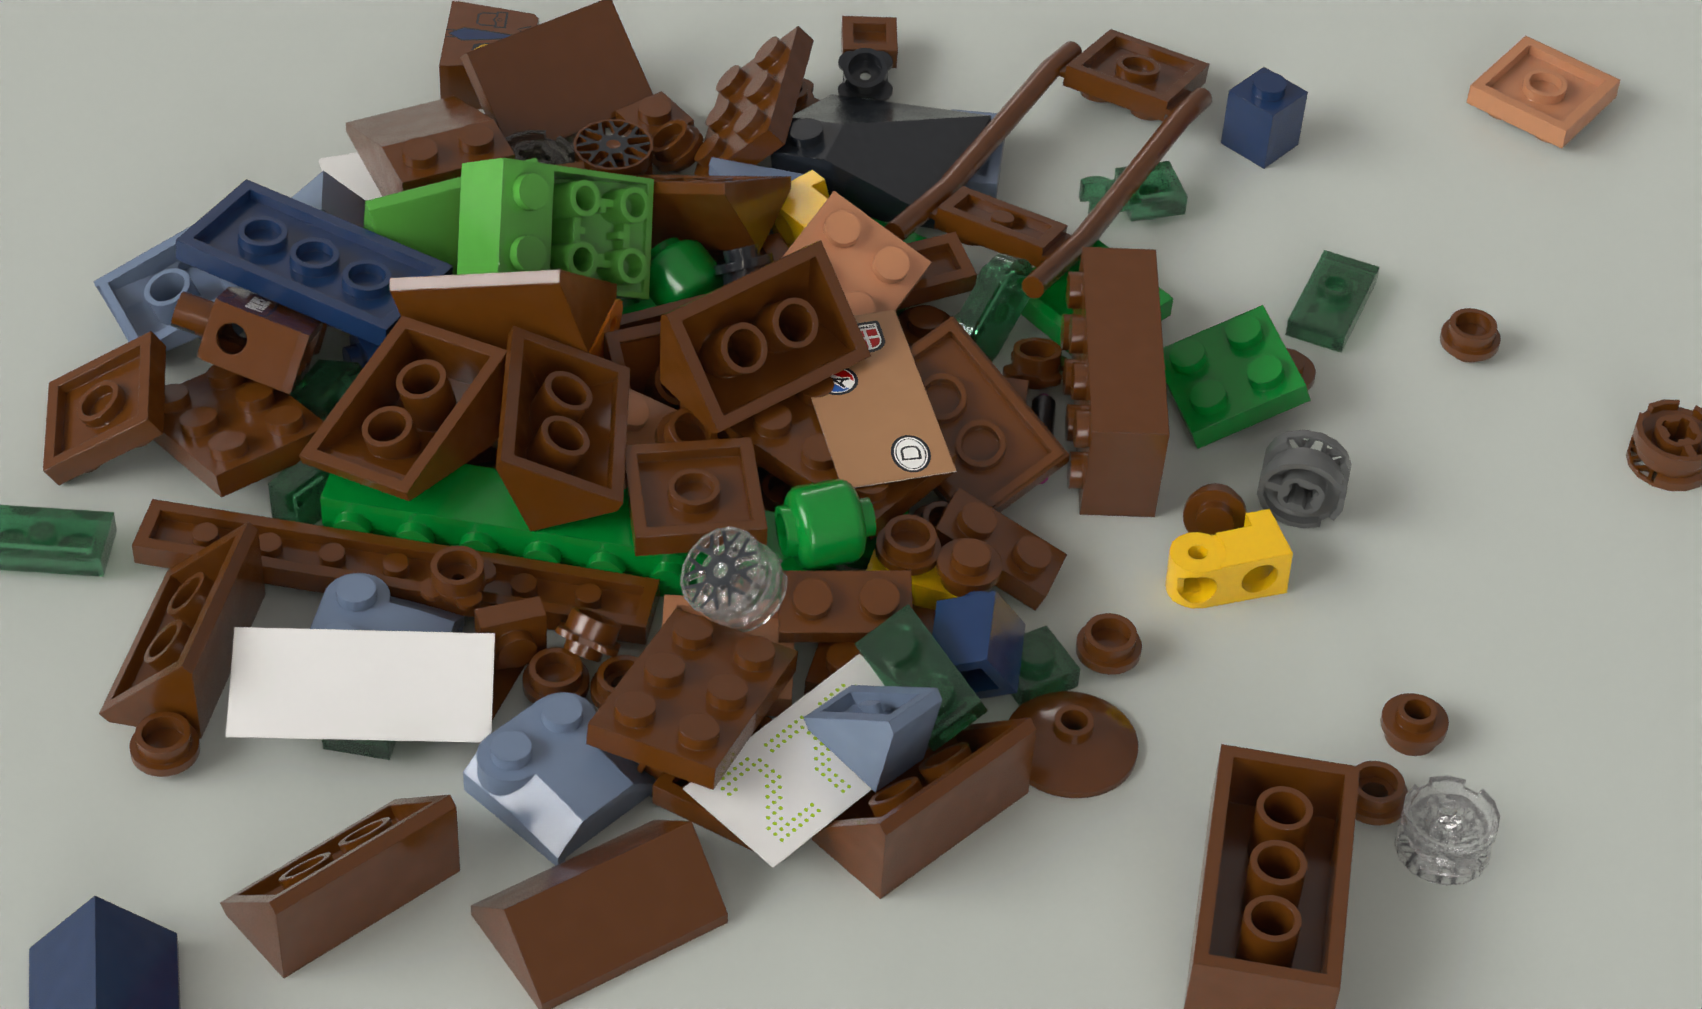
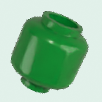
M666 239L651 249L649 296L656 306L716 290L724 286L722 274H715L714 266L718 265V263L697 240Z
M833 479L795 486L787 493L784 505L775 508V529L780 550L785 558L793 557L795 562L805 570L813 571L857 562L864 554L866 537L875 536L876 517L871 500L868 497L859 498L852 484L844 479Z

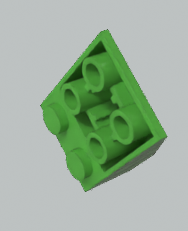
M510 158L462 163L457 275L563 270L617 284L616 298L648 300L654 179Z

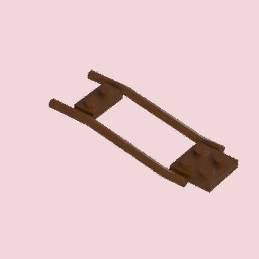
M1113 29L1107 31L1083 52L1076 42H1066L1034 70L942 178L884 228L904 241L925 222L933 219L935 220V229L946 233L956 232L960 242L965 245L982 246L1006 255L1007 259L1015 264L1037 267L1023 280L1022 289L1030 298H1039L1081 259L1082 247L1094 246L1189 124L1211 105V93L1207 89L1201 88L1206 83L1210 64ZM1059 76L1064 78L1063 86L1080 91L1081 95L1090 101L1110 102L1129 109L1134 116L1140 119L1163 121L1072 235L1066 233L1068 228L1066 224L965 187L968 181Z

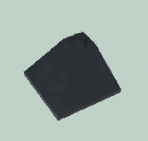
M831 94L793 115L786 143L770 155L771 164L774 169L801 174L813 170L825 178L829 197L835 191L869 217L883 222H890L942 178L991 121V115ZM929 219L921 227L935 229V220Z

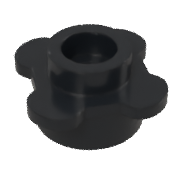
M859 48L843 53L838 59V67L843 71V82L838 86V94L841 96L887 101L893 93V87L888 82V71L893 66L892 57L884 51H876L871 48ZM863 73H868L871 77L868 80H862L860 76Z

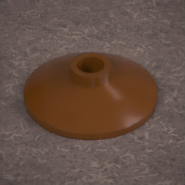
M1074 691L1045 693L1031 698L1020 705L1009 718V720L1031 717L1037 731L1029 785L1047 794L1064 798L1098 796L1121 785L1135 767L1138 756V738L1133 725L1117 707L1099 697Z

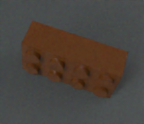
M1082 247L1079 272L1069 271L1067 277L1066 303L1067 308L1073 309V314H1063L1061 321L1062 350H1069V353L1072 354V359L1065 358L1063 395H1069L1074 400V404H1067L1065 441L1073 442L1074 447H1076V451H1069L1068 489H1078L1080 515L1155 517L1170 436L1156 250Z
M1221 744L1210 801L1183 1009L1336 1008L1341 987L1360 774L1359 766Z

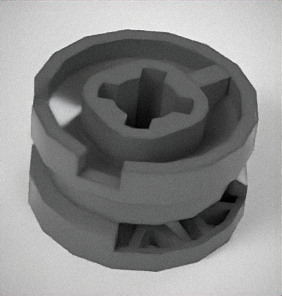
M1296 430L1288 431L1275 437L1266 448L1257 496L1261 507L1264 510L1270 509L1277 521L1288 526L1303 529L1320 527L1321 520L1328 517L1334 521L1343 511L1352 465L1348 452L1337 440L1321 432ZM1293 439L1298 448H1292L1289 440ZM1315 441L1323 443L1320 451L1311 449ZM1341 456V458L1335 460L1332 459L1333 457Z

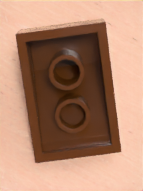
M455 96L345 122L346 132L382 196L461 177L462 163L497 158L515 159L513 150L494 119Z
M401 316L299 454L302 463L411 501L491 447L499 437L507 350Z

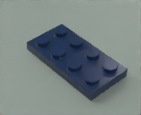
M248 179L243 181L176 239L177 260L377 346L381 345L401 318L390 293V278L453 275V265Z

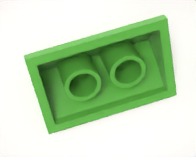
M532 158V159L524 160V161L538 162V161H537V158ZM461 177L365 201L363 228L453 265V275H457Z

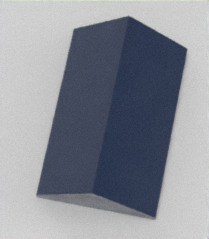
M92 897L29 948V1009H181L177 933L100 897Z

